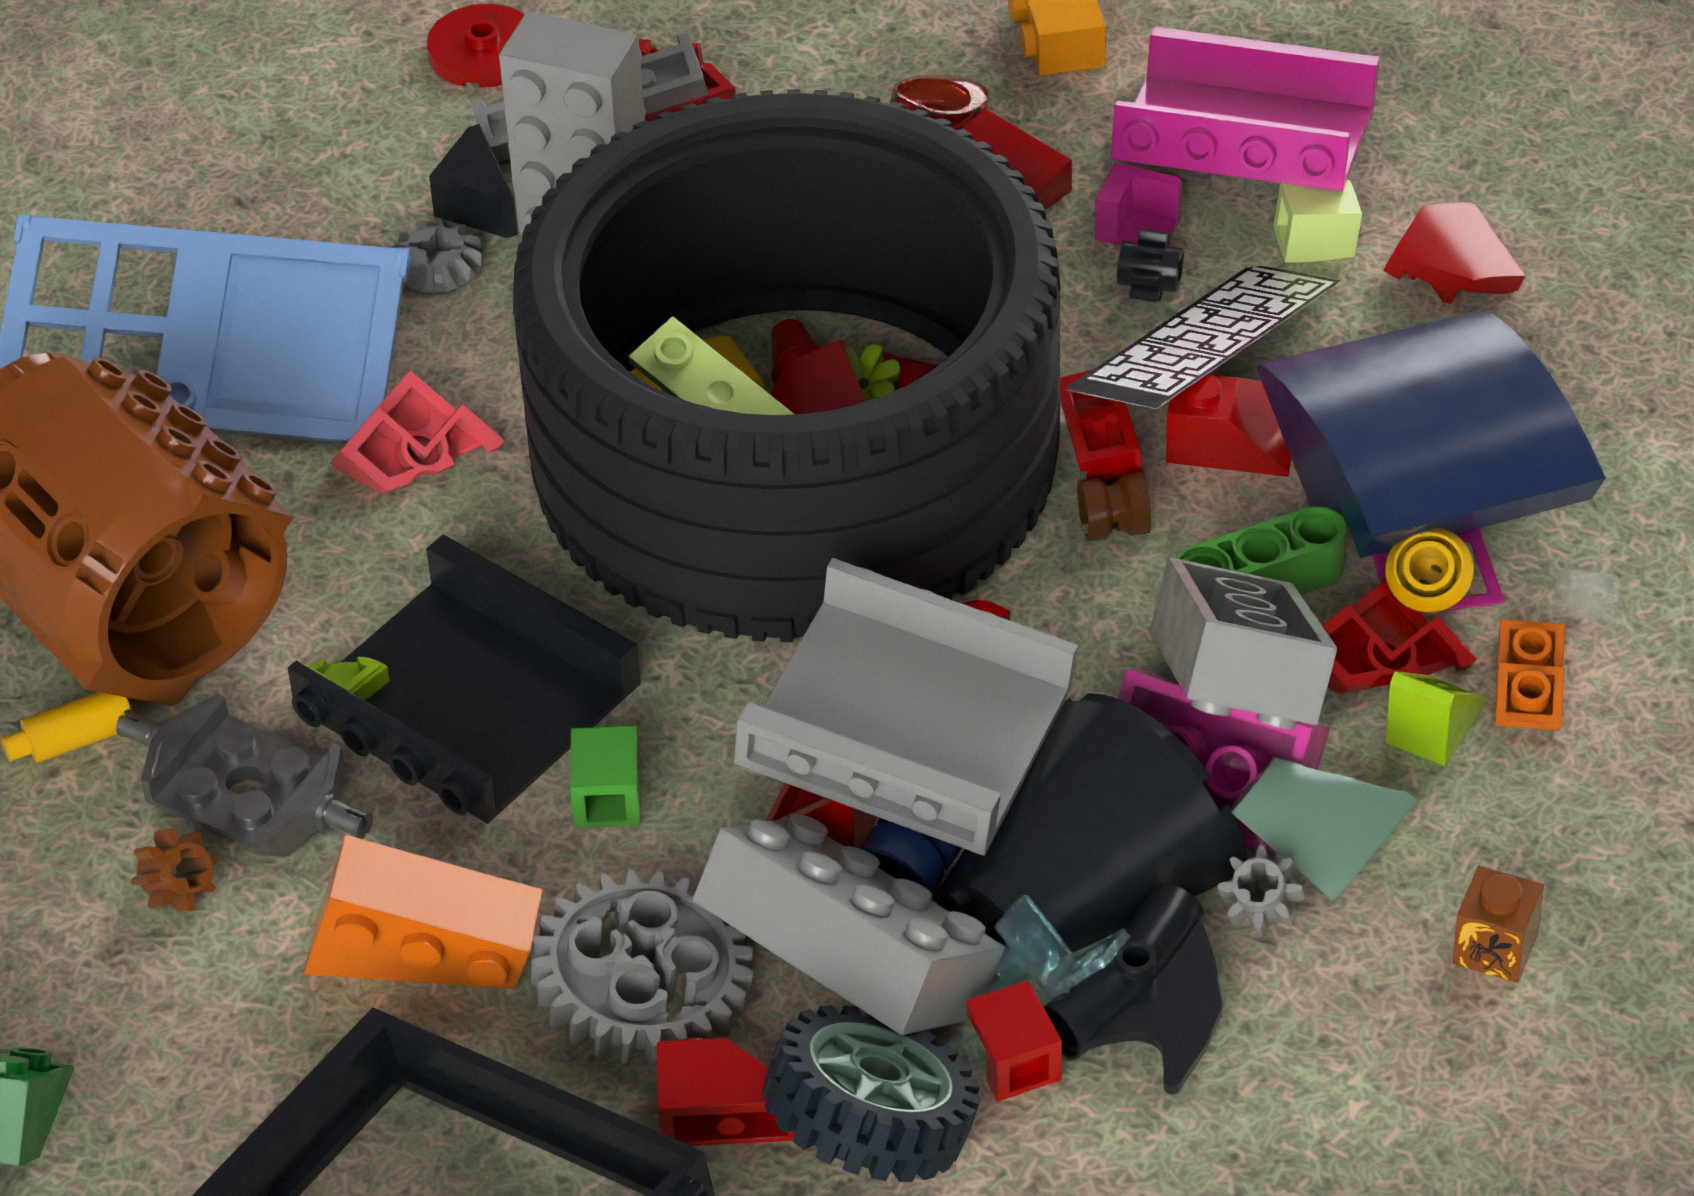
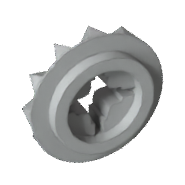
M444 219L437 226L428 227L419 222L415 233L408 231L400 232L398 243L389 247L411 248L412 264L409 269L408 282L404 283L403 286L419 292L440 293L457 289L470 282L479 273L483 265L480 237L470 235L466 225L449 228ZM438 246H442L444 251H440L438 257H434L433 264H429V257L427 256H431Z

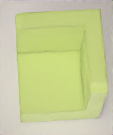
M1347 180L1343 192L1280 183L1273 227L1285 263L1316 262L1355 257L1363 213L1350 180Z

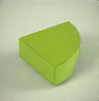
M357 657V662H337L327 664L326 659H321L306 665L364 701L390 681L387 665L368 657Z

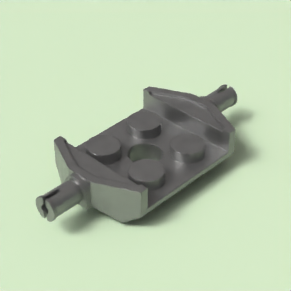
M216 694L170 717L167 722L157 723L129 709L124 711L125 717L121 715L117 721V735L148 747L141 777L146 802L267 855H290L317 831L324 833L329 826L360 839L365 838V833L368 834L372 827V813L365 812L340 801L343 794L345 773L342 747L340 745L332 743L325 755L310 750L228 715L226 698L222 695ZM252 779L263 784L259 790L245 791L239 795L229 791L235 783L242 780Z

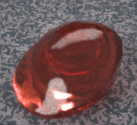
M925 75L904 79L894 84L889 104L898 102L905 104L906 109L910 111L923 110L930 114V118L934 120L943 118L952 123L953 129L961 130L973 118L987 109L989 99L986 87L977 81L949 75Z

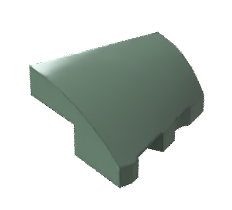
M1273 757L1232 803L1230 808L1233 815L1284 859L1290 857L1299 872L1335 901L1381 847L1417 800L1406 790L1398 788L1395 790L1356 780L1355 777L1336 772L1328 773L1305 767L1301 763Z

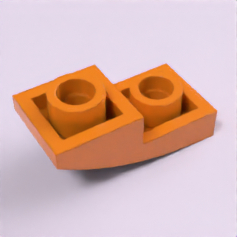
M1500 619L1495 726L1561 731L1565 667H1563L1565 624Z

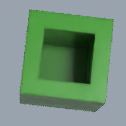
M637 726L571 728L570 792L574 828L641 825V764Z

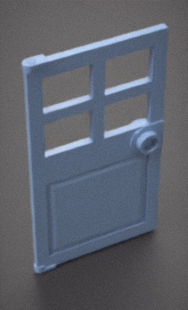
M27 214L18 215L13 240L16 250L0 331V369L13 361L23 358L29 326L85 331L80 360L90 363L94 357L102 358L106 333L163 338L156 375L172 387L169 395L179 404L187 406L200 414L206 420V426L213 433L346 444L387 396L403 285L408 282L409 269L412 264L411 248H388L37 217ZM44 241L100 246L89 310L33 305ZM121 248L177 253L166 317L110 312Z

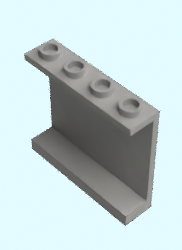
M832 558L827 566L824 602L762 707L748 701L738 718L734 764L985 856L1071 690L1078 645L1059 639L1052 634L1043 633L1000 618L990 612L981 611L944 598L931 591L919 589L885 577L869 569L857 567Z

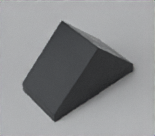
M480 124L469 126L429 175L434 217L466 225L504 238L516 236L517 226L512 191Z

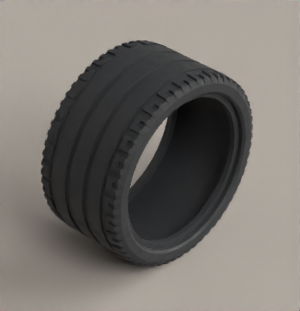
M788 89L787 93L773 94V90L760 91L761 95L747 96L746 93L733 94L732 99L721 100L719 97L707 99V104L699 106L691 103L681 106V111L675 113L669 111L656 115V120L641 121L634 124L632 131L628 133L619 132L611 137L609 144H599L591 150L590 157L578 159L572 164L571 173H563L556 180V188L548 189L542 197V205L536 206L533 210L531 223L526 224L522 234V242L519 243L517 249V261L514 264L513 313L529 457L531 461L530 467L543 515H546L548 526L552 533H556L558 543L562 549L569 550L571 560L577 566H585L587 576L594 582L602 580L606 591L612 595L622 594L625 603L634 608L643 606L647 608V613L653 617L660 618L666 616L671 618V622L674 625L684 627L690 624L697 626L698 632L710 634L715 630L724 632V637L737 639L739 635L752 636V641L765 642L766 637L780 638V642H793V637H803L824 602L827 566L832 558L857 567L869 569L874 573L919 589L931 591L936 595L952 600V596L956 593L966 594L972 590L977 579L986 580L990 577L996 564L1003 565L1011 557V548H1019L1023 544L1026 531H1032L1037 524L1038 513L1043 512L1047 502V495L1050 494L1053 486L1060 436L1061 285L1056 242L1053 237L1051 223L1046 218V211L1042 203L1037 202L1036 193L1032 187L1025 185L1024 177L1018 170H1010L1009 161L1002 155H993L990 145L984 141H974L973 134L965 129L955 130L952 128V123L943 118L934 120L930 118L928 112L920 109L910 111L906 109L905 104L898 102L890 104L881 103L880 98L867 96L864 99L854 98V93L841 92L839 95H829L827 90H815L813 94L800 93V89ZM802 310L836 312L880 321L903 329L925 340L948 356L944 362L928 374L882 397L840 409L795 415L745 414L691 403L647 384L631 373L635 367L629 363V355L672 316L694 333L721 322L754 314Z

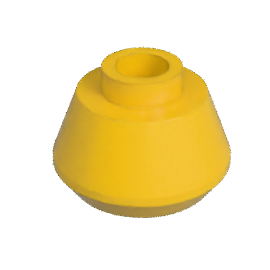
M1436 528L1416 533L1393 545L1386 560L1385 573L1388 586L1400 603L1418 612L1435 613L1451 608L1466 595L1473 581L1474 564L1468 547L1457 535L1448 530Z

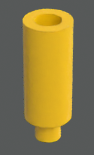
M96 692L20 719L22 730L1 737V743L9 762L32 754L37 764L117 735V721L121 715L125 717L124 711L131 710L127 697Z

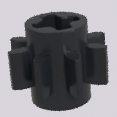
M1140 229L1138 242L1123 240L1117 265V284L1131 286L1129 296L1131 299L1158 302L1161 301L1163 291L1178 292L1183 272L1184 249L1170 246L1171 234H1168V232Z

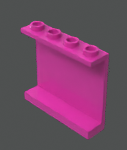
M1154 26L1149 41L1147 77L1134 103L1116 101L1114 105L1110 159L1343 192L1373 114L1380 57Z

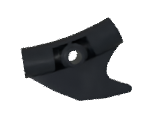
M1168 884L1157 885L1152 888L1133 918L1107 950L1070 986L1043 1006L1062 1040V1054L1068 1059L1076 1060L1090 1049L1103 1045L1127 1041L1146 1042L1156 1047L1162 1055L1163 1086L1165 1092L1176 1094L1180 1091L1205 1054L1223 1013V1001L1216 960L1203 925L1204 910L1199 901L1188 891Z

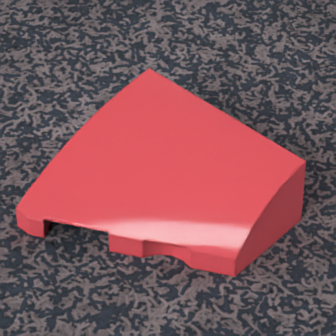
M410 370L331 460L330 464L341 473L385 495L408 486L413 479L422 474L435 475L454 467V458L480 445H483L487 452L490 453L497 450L505 440L465 405L462 404L456 410Z

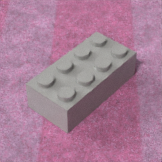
M527 11L499 53L518 232L523 233L526 224L531 223V214L536 206L542 205V197L547 190L556 188V180L563 173L572 172V164L580 158L590 157L591 150L597 145L609 144L613 135L619 132L628 133L633 130L634 124L645 121L639 37L637 34Z
M1168 557L1150 632L1185 697L1192 700L1191 705L1200 711L1220 716L1230 715L1232 708L1257 713L1256 719L1260 722L1282 729H1295L1297 721L1317 725L1337 647L1293 583Z
M792 814L788 819L774 821L755 819L751 821V824L720 828L692 901L900 1035L970 1021L966 1014V1002L969 999L987 993L1006 948L984 934L985 926L980 921L960 912H949L931 901L932 894L927 888L916 882L896 879L878 868L880 862L874 855L856 847L841 845L827 836L828 829L824 824L811 817Z

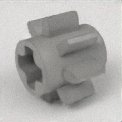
M1259 846L1256 858L1246 860L1245 862L1236 857L1230 858L1229 860L1235 872L1232 882H1222L1217 886L1221 898L1237 900L1227 913L1230 923L1235 926L1248 918L1253 921L1259 937H1264L1268 923L1280 920L1284 925L1291 927L1293 921L1288 911L1290 901L1299 902L1305 899L1302 885L1285 883L1293 876L1296 870L1293 860L1289 857L1276 865L1268 859L1264 846ZM1259 882H1270L1272 889L1265 892L1264 901L1254 902L1251 894L1257 893Z

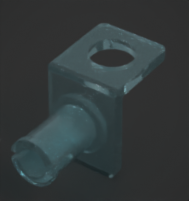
M1023 895L1010 906L996 923L997 931L1007 944L1003 945L1006 948L993 977L995 982L990 984L987 993L1023 982L1032 976L1051 1000L1109 964L1130 936L1123 928L1075 957L1028 895Z

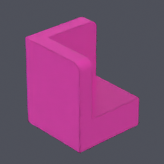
M1115 162L1095 199V240L1116 245H1122L1123 240L1138 242L1140 229L1168 232L1172 236L1181 218V179L1177 176Z

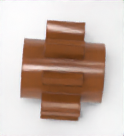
M174 828L158 830L154 832L156 847L135 848L133 853L139 861L136 870L137 875L131 879L132 885H140L150 895L148 899L149 908L167 907L171 903L172 907L179 912L195 909L193 893H210L215 891L216 887L211 882V878L213 875V865L218 861V857L209 855L206 849L200 846L201 833H187L178 837ZM173 866H176L177 874L175 875L173 874Z

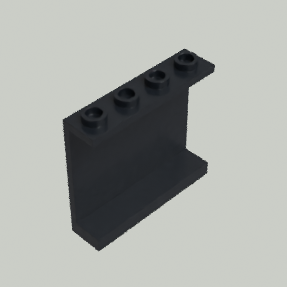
M443 534L426 548L431 584L341 661L357 662V657H368L387 665L390 681L364 701L296 660L288 667L292 706L297 715L309 726L319 727L322 724L340 735L345 744L354 753L360 756H367L370 753L387 763L394 774L408 785L420 783L437 793L442 802L452 812L459 815H464L468 812L489 824L571 749V728L595 727L641 684L638 649L635 642Z

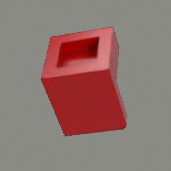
M1029 980L969 999L966 1002V1014L986 1050V1082L997 1102L1062 1080V1040Z

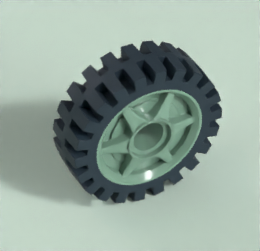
M832 1005L820 1006L817 1013L811 1009L800 1012L798 1019L793 1017L787 1023L769 1064L763 1085V1097L767 1098L765 1107L769 1115H777L775 1124L783 1133L795 1132L793 1142L803 1150L816 1146L818 1148L816 1158L828 1164L835 1158L845 1161L843 1170L856 1175L859 1174L861 1167L868 1168L871 1179L887 1181L890 1172H893L899 1182H913L916 1174L923 1180L931 1179L936 1176L938 1171L945 1173L951 1168L953 1162H956L971 1130L979 1106L980 1095H978L980 1087L977 1079L970 1078L972 1069L967 1062H955L958 1053L949 1045L936 1047L937 1036L929 1031L924 1030L919 1034L900 1035L868 1014L867 1017L862 1016L857 1006L844 1005L841 1013H839Z

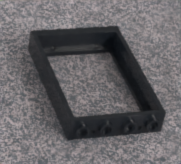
M372 1007L192 1195L300 1196L401 1087L643 1195L715 1196L704 1151Z

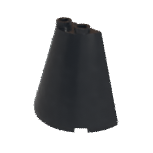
M1088 693L1078 701H1072L1071 698H1068L1064 702L985 856L964 849L936 893L935 898L937 904L947 911L960 912L980 921L986 927L985 934L1006 947L1002 955L1003 958L1011 960L1016 957L1035 971L1123 930L1140 908L1150 890L1155 886L1163 884L1177 886L1195 897L1218 886L1219 883L1232 880L1235 872L1229 859L1236 857L1245 862L1247 856L1241 831L1235 816L1231 813L1230 806L1221 805L1217 808L1209 792L1202 784L1210 774L1189 748L1164 725L1139 708L1111 696Z

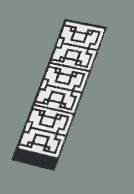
M1266 266L1245 268L1065 389L1157 409L1339 284L1340 280Z

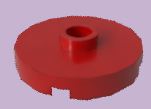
M472 4L449 12L437 20L428 33L427 52L430 65L438 76L451 84L465 86L464 82L479 83V88L502 85L499 53L525 14L513 7L499 4Z

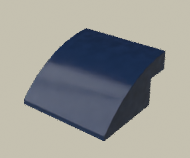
M1486 309L1260 363L1257 367L1259 377L1310 506L1329 507L1344 517L1360 558L1390 551L1393 545L1422 531L1442 528L1457 534L1591 500L1606 479L1581 424L1551 374L1515 331Z

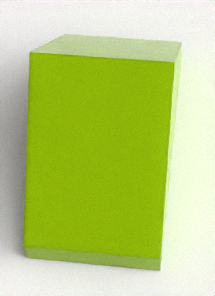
M1394 671L1390 682L1385 743L1446 766L1487 703L1488 697L1430 675Z

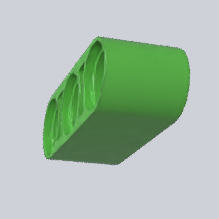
M1305 507L1190 546L1183 550L1176 559L1293 583L1301 595L1330 585L1343 574L1347 524L1341 514L1329 507Z

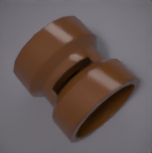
M1142 472L1123 474L1116 482H1110L1109 486H1106L1099 478L1078 481L1077 501L1079 517L1082 525L1088 524V533L1085 534L1087 542L1107 539L1113 529L1124 531L1129 536L1150 533L1151 508L1147 485Z

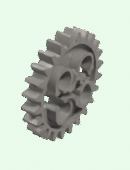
M628 869L625 884L616 885L608 874L602 873L600 874L599 891L594 892L588 886L579 882L575 885L574 902L561 897L555 899L554 916L543 915L540 919L539 936L533 937L530 981L532 985L537 986V1006L551 1007L549 1024L552 1028L570 1023L569 1042L571 1044L579 1043L590 1036L595 1039L594 1056L600 1057L612 1045L619 1047L622 1064H628L635 1050H644L650 1065H657V1042L678 1041L692 1037L711 1039L712 1031L726 1036L730 1033L732 1016H743L746 995L751 994L754 971L752 970L753 947L745 946V934L692 901L693 896L688 894L689 878L683 877L671 888L664 886V876L660 870H656L650 883H640L635 870ZM616 911V919L619 920L618 930L616 928L611 931L609 955L599 958L602 925L605 922V918H609L610 912ZM686 973L680 1014L675 1016V1021L668 1022L669 1014L666 1013L667 1003L672 1001L674 997L675 978L679 974Z

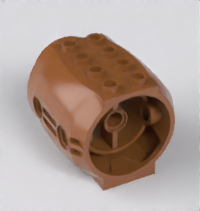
M48 352L29 355L13 361L0 369V598L86 690L174 706L183 700L194 680L218 668L240 651L252 639L270 615L280 595L286 576L288 555L285 531L294 517L275 499L277 494L275 487L265 479L255 475L241 460V454L217 437L206 426L207 422L200 414L173 399L169 395L172 387L161 377L146 370H139L136 375L126 373L115 364L99 357H94L90 363L65 354Z

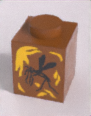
M1478 865L1457 914L1452 964L1519 983L1538 936L1544 884Z

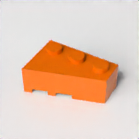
M345 835L318 912L303 974L515 989L531 950L543 889Z

